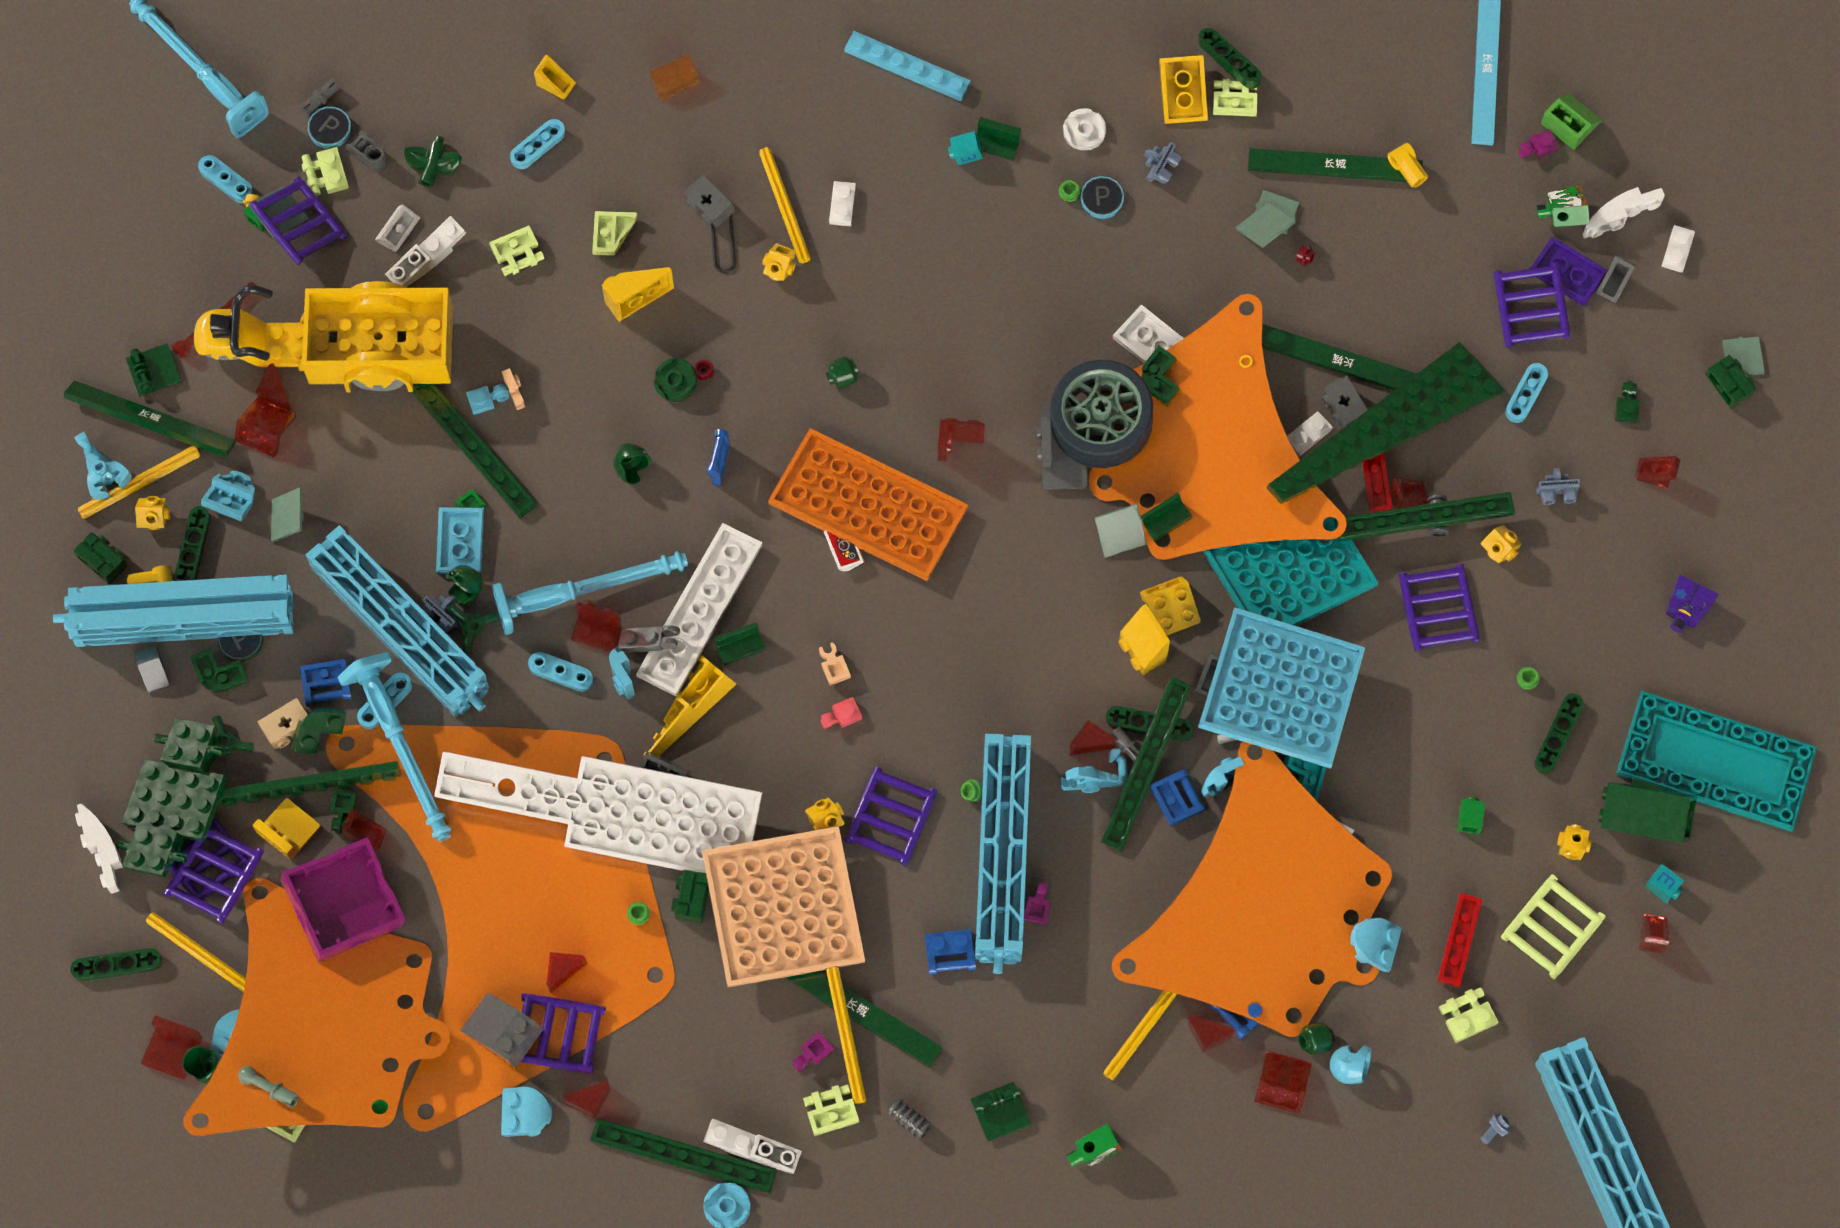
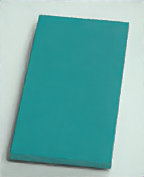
M1641 691L1616 775L1629 780L1635 778L1680 793L1698 795L1697 802L1792 832L1817 747Z

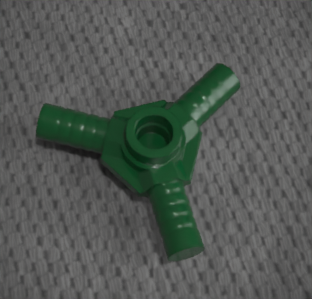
M455 604L448 608V611L459 620L462 635L465 636L462 651L471 654L474 637L478 636L484 625L499 620L496 612L480 617V615L465 614Z
M221 716L212 718L214 725L218 728L215 745L225 746V755L235 752V750L253 752L254 743L237 741L238 739L233 734L225 730ZM214 754L212 763H213V762L218 758V756H220V755Z

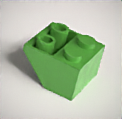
M1568 93L1558 98L1545 111L1541 124L1575 150L1602 122V119Z

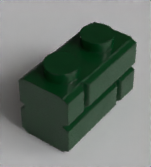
M1731 355L1710 366L1705 373L1730 409L1749 399L1756 391L1752 378L1745 376L1740 362L1737 359H1733Z
M90 532L73 552L80 561L107 584H111L127 568L126 556L118 548L114 550L108 546L110 542L103 535L96 536L93 532Z
M683 870L682 876L677 877L676 889L679 890L678 898H673L671 911L675 912L674 915L677 920L701 924L703 923L709 893L706 873Z

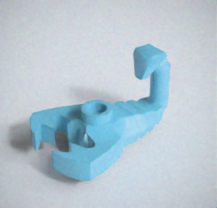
M84 432L74 437L78 445L84 449L89 472L87 484L93 499L100 500L110 497L106 492L107 488L105 486L112 484L114 480L117 484L119 483L121 489L128 484L132 475L122 464L110 460L107 455L99 451L89 442Z
M1112 749L1108 753L1109 763H1112L1114 760L1118 762L1119 776L1096 770L1094 766L1076 767L1065 772L1066 778H1060L1062 790L1081 789L1084 793H1094L1099 791L1100 787L1124 785L1128 778L1127 760L1120 754L1121 749Z

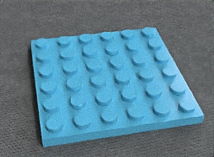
M1234 607L1198 728L1331 769L1365 647Z

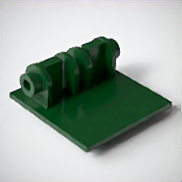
M168 343L144 352L139 351V349H133L130 351V356L126 358L139 397L181 382Z
M1014 1082L970 1099L987 1142L1031 1125L1019 1096L1020 1092Z

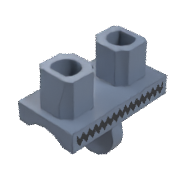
M1170 142L1162 150L1155 146L1153 150L1147 149L1143 155L1147 159L1145 165L1147 167L1152 166L1146 177L1148 181L1152 182L1156 179L1166 184L1170 180L1173 173L1164 166L1168 163L1172 167H1176L1182 158L1174 150L1176 147L1174 143Z
M1554 468L1553 475H1545V481H1539L1536 493L1540 495L1543 505L1554 504L1556 502L1555 494H1563V502L1566 504L1575 503L1580 481L1579 479L1568 480V474H1560L1559 468Z
M442 594L439 600L443 604L435 597L430 598L426 595L422 600L425 603L422 610L431 619L438 614L441 619L437 625L446 634L454 627H460L459 620L448 611V608L457 602V598L454 595L447 598Z

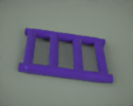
M300 176L294 179V183L259 202L254 200L249 203L254 213L297 265H300L305 257L338 239L344 240L348 237L343 228ZM299 189L307 198L273 218H270L263 210ZM311 206H314L320 216L285 235L277 227L280 223ZM326 222L334 231L298 252L290 243Z
M1558 262L1551 263V266L1506 273H1502L1500 270L1494 271V281L1506 348L1513 347L1515 343L1563 337V339L1571 338ZM1552 275L1554 287L1505 294V281ZM1554 295L1556 297V308L1509 314L1507 302ZM1559 316L1560 328L1512 335L1510 323Z
M1458 564L1456 568L1412 575L1399 573V582L1415 651H1420L1422 647L1466 640H1472V642L1480 641L1464 564ZM1458 577L1460 589L1416 596L1411 595L1409 584ZM1456 598H1462L1465 610L1416 617L1414 605ZM1467 619L1469 631L1426 638L1420 637L1418 626Z
M875 766L847 830L844 842L851 844L853 841L900 860L899 863L907 866L938 791L933 788L927 790L882 772L880 767ZM878 781L925 798L921 810L874 793ZM869 802H875L916 818L912 831L865 813ZM861 821L908 839L904 851L857 834Z
M214 816L211 823L212 828L232 838ZM207 836L205 842L208 841L211 837ZM193 841L181 849L180 852L187 853ZM225 844L212 853L221 858L231 850L239 859L234 865L242 869L246 867L250 860L247 855ZM203 860L193 870L202 873L213 864ZM174 861L169 867L172 875L175 874L178 868L177 864L180 861ZM224 871L214 880L224 884L234 875ZM186 876L180 882L187 893L203 901L214 892V890L206 886L198 892L191 883L192 879Z
M211 825L207 836L251 857L245 869L200 848L203 842L194 840L187 851L189 855L188 861L180 863L164 895L170 898L174 896L216 917V921L223 924L265 851L261 848L255 850L212 828ZM195 856L239 877L234 888L231 889L189 868ZM186 876L228 897L222 909L177 888L182 878Z
M522 993L521 1001H524L522 1007L523 1014L530 1018L533 1004L544 1005L546 1010L537 1054H526L520 1062L593 1074L594 1065L591 1064L601 1015H604L606 1012V1007ZM555 1008L569 1010L559 1059L546 1057ZM578 1011L592 1014L582 1063L568 1061Z

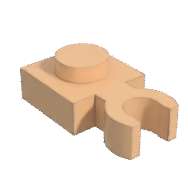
M510 368L501 371L516 409L524 408V400L518 389L521 387V383L517 374L512 375Z
M830 643L832 649L830 653H825L822 647L819 648L821 658L826 660L821 663L829 686L851 678L843 655L836 657V646L834 643Z

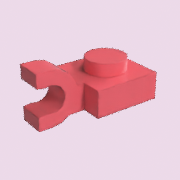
M851 697L832 705L833 712L821 715L822 719L820 722L824 729L838 722L841 728L861 720L862 714L854 698Z

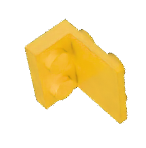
M1181 576L1140 592L1142 600L1148 604L1149 609L1166 635L1201 622L1189 583Z
M288 798L277 807L265 822L258 818L252 825L258 835L290 861L320 829L318 822Z

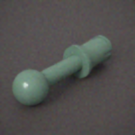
M244 1066L239 1070L238 1079L242 1084H254L269 1092L270 1099H277L290 1108L295 1107L298 1103L299 1095L285 1088L283 1083L278 1082L274 1085L258 1076L256 1070L251 1066Z

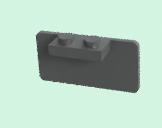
M1051 405L1041 406L1040 426H1037V439H1041V446H1037L1038 460H1042L1043 488L1045 490L1085 489L1087 487V466L1068 457L1058 446L1051 427ZM1077 418L1075 422L1081 424L1085 422V419Z

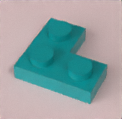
M1285 755L1283 764L1291 773L1299 776L1298 782L1318 801L1326 767Z

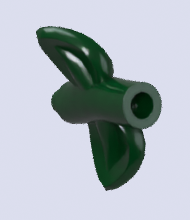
M442 136L435 137L434 142L430 143L429 150L419 146L404 148L405 159L409 166L414 170L422 171L418 181L422 186L433 187L439 172L449 175L455 172L461 164L462 157L458 153H444L445 146L443 145L444 138Z

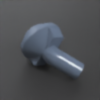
M1495 1113L1489 1120L1491 1127L1481 1137V1141L1484 1144H1488L1497 1133L1502 1137L1510 1132L1509 1126H1511L1508 1118L1503 1114Z

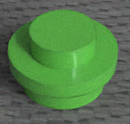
M1067 180L1059 186V196L1064 201H1075L1080 195L1079 185L1072 180Z
M1531 667L1522 668L1517 674V683L1523 689H1534L1539 683L1540 676Z
M975 779L967 780L961 787L962 797L969 802H977L982 796L980 782Z
M642 902L631 904L627 910L628 920L634 925L646 923L650 917L649 907Z

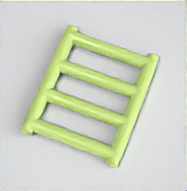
M1551 874L1506 928L1501 938L1506 942L1510 940L1550 972L1549 976L1555 980L1600 926L1606 916L1601 912L1596 913L1559 884L1557 877ZM1551 889L1592 920L1584 930L1543 899ZM1537 906L1577 937L1570 948L1529 916ZM1523 923L1563 954L1556 965L1515 933Z

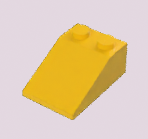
M1203 55L1159 58L1164 123L1208 120Z
M670 267L620 273L616 276L608 277L602 284L604 301L618 322L674 289L673 275Z
M1145 604L1120 631V640L1118 641L1121 649L1124 652H1128L1131 656L1130 661L1136 671L1140 670L1142 675L1166 663L1170 644L1167 635L1147 604Z

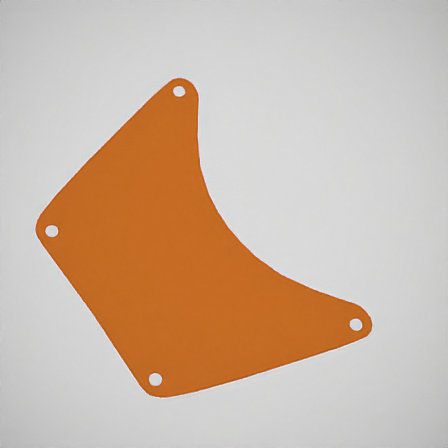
M380 724L370 730L364 729L361 725H346L343 728L342 734H329L325 746L330 763L337 770L398 761L401 776L396 777L395 780L383 781L381 779L375 780L372 784L360 785L359 783H356V785L377 801L408 833L429 868L444 913L448 966L444 999L437 1020L442 1021L448 1027L450 1042L446 1051L441 1056L434 1059H421L404 1095L402 1103L405 1120L410 1127L417 1131L427 1132L442 1126L500 1096L503 1093V1089L514 1088L551 1068L520 1062L515 1068L460 1031L487 993L497 997L522 1012L524 1002L521 1001L522 993L606 1007V1012L604 1015H601L597 1042L659 1003L674 985V966L647 863L564 847L568 824L434 797L444 751L578 778L582 756L597 758L600 753L607 752L612 756V762L625 764L619 745L607 737L563 730L401 725L404 728L403 735L433 799L440 813H445L444 821L446 825L452 828L450 831L451 837L441 842H438L437 838L432 837L433 829L431 826L426 825L427 817L390 738L385 737V732ZM345 736L353 738L355 742L354 747L350 751L340 749L339 741ZM507 778L501 780L498 785L500 793L507 797L513 795L516 789L515 783ZM635 902L645 903L650 910L649 920L642 925L632 924L627 917L628 907ZM653 967L660 968L663 972L662 980L657 983L649 981L647 977L648 971ZM533 1004L530 1018L542 1028L546 1006ZM555 1008L546 1057L560 1058L569 1014L568 1009ZM578 1011L569 1057L585 1049L592 1017L591 1013ZM432 1032L428 1045L437 1046L441 1042V1037L438 1033ZM540 1035L526 1054H537ZM422 1104L433 1106L434 1114L431 1118L422 1119L419 1117L418 1109Z

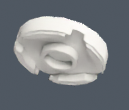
M1077 109L1071 112L1064 122V138L1075 149L1082 151L1092 150L1104 141L1106 123L1099 113H1095L1091 109Z

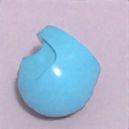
M1350 1045L1337 1049L1330 1059V1071L1333 1076L1343 1084L1363 1083L1370 1065L1371 1048L1364 1045L1357 1053H1351Z

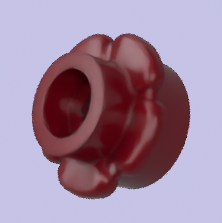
M1301 246L1298 251L1296 261L1302 264L1303 267L1313 262L1315 253L1311 251V246Z
M700 360L695 364L694 368L698 380L706 381L708 378L713 377L714 366L711 362Z

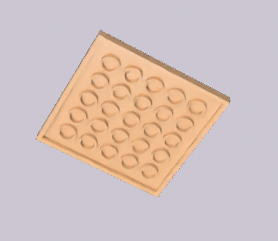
M839 826L702 850L727 988L827 970L830 967L865 963Z

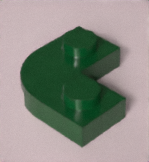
M1158 345L1141 369L1142 378L1146 382L1151 395L1167 407L1181 390L1165 377L1177 361V358Z
M211 648L189 656L200 683L210 691L225 692L249 682L240 660L218 667Z
M314 709V712L306 716L303 721L299 720L292 750L297 753L316 754L320 733L342 734L347 713L344 710Z

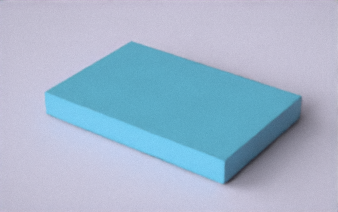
M439 507L437 574H448L458 565H468L482 575L484 508Z

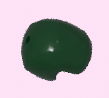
M632 443L621 445L613 457V467L617 475L623 482L631 485L640 482L637 472L646 469L651 464V457L646 450Z
M458 565L446 575L447 579L454 581L453 586L448 591V595H454L457 598L456 603L461 607L467 606L475 600L483 588L481 575L468 565Z
M193 1046L185 1053L182 1066L184 1071L193 1076L197 1081L208 1084L223 1055L211 1048Z

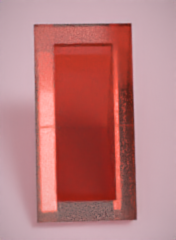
M274 363L268 366L256 390V394L261 401L286 411L291 410Z
M1401 478L1393 479L1390 494L1395 509L1428 503V495L1422 481Z
M1087 720L1071 742L1069 755L1114 749L1115 738Z
M352 809L342 828V832L347 840L357 842L368 837L375 850H379L388 830Z
M1644 914L1639 949L1663 953L1669 943L1667 918Z
M550 952L546 982L550 993L587 965L586 958L583 955Z
M1191 1014L1187 1023L1203 1053L1231 1039L1235 1028Z
M608 1080L563 1095L565 1104L595 1119L610 1092Z

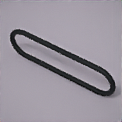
M732 215L729 216L732 265L726 270L720 269L717 266L715 228L711 223L713 262L716 270L721 273L730 272L735 266Z

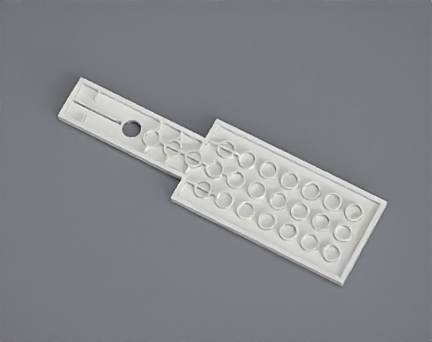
M444 751L434 797L568 824L564 847L682 871L691 870L706 873L702 850L753 842L763 792L586 756L581 757L578 778ZM505 778L511 779L516 787L513 795L508 797L503 796L498 790L499 782Z

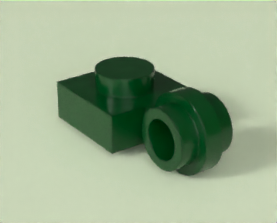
M1632 380L1623 382L1622 395H1626V398L1618 397L1616 400L1615 421L1638 422L1640 400L1631 399V396H1636L1637 383H1633Z
M333 790L329 811L330 814L338 815L337 818L333 817L331 831H334L335 834L346 833L347 819H343V817H353L357 799L356 792Z

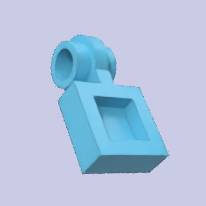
M505 384L493 387L492 393L489 392L487 386L466 392L473 415L494 409L492 400L497 399L498 402H502L510 397L509 389Z

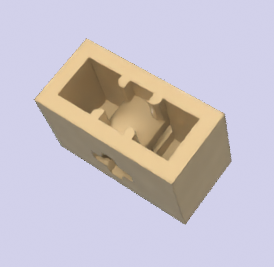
M295 698L257 722L273 749L276 750L290 744L291 740L294 739L299 720L303 721L308 715L299 700ZM287 723L290 727L286 729L283 725Z

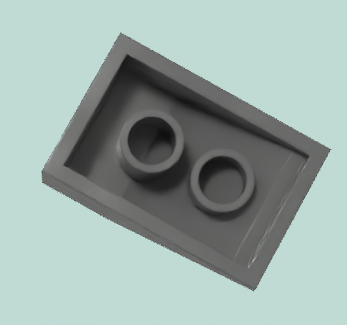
M487 993L460 1031L516 1068L543 1029L537 1022L516 1008Z

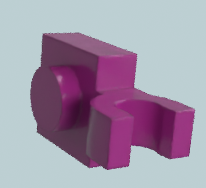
M1549 129L1532 135L1529 141L1521 143V149L1518 150L1521 159L1533 153H1536L1537 157L1540 158L1557 152L1559 146Z
M1039 882L1036 897H1028L1024 914L1025 921L1046 925L1051 901L1045 900L1048 888L1047 883Z
M817 1032L801 1045L804 1053L793 1060V1067L799 1073L810 1061L817 1065L830 1055L834 1048L820 1032Z

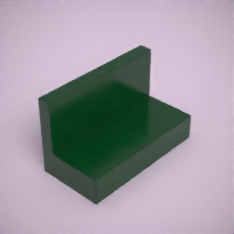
M980 117L977 125V136L980 140L982 152L1014 161L1021 140L1022 129Z
M1176 493L1141 515L1140 518L1142 525L1153 541L1156 542L1191 520L1192 516L1183 504L1179 493Z
M757 622L714 638L715 647L723 666L766 651Z

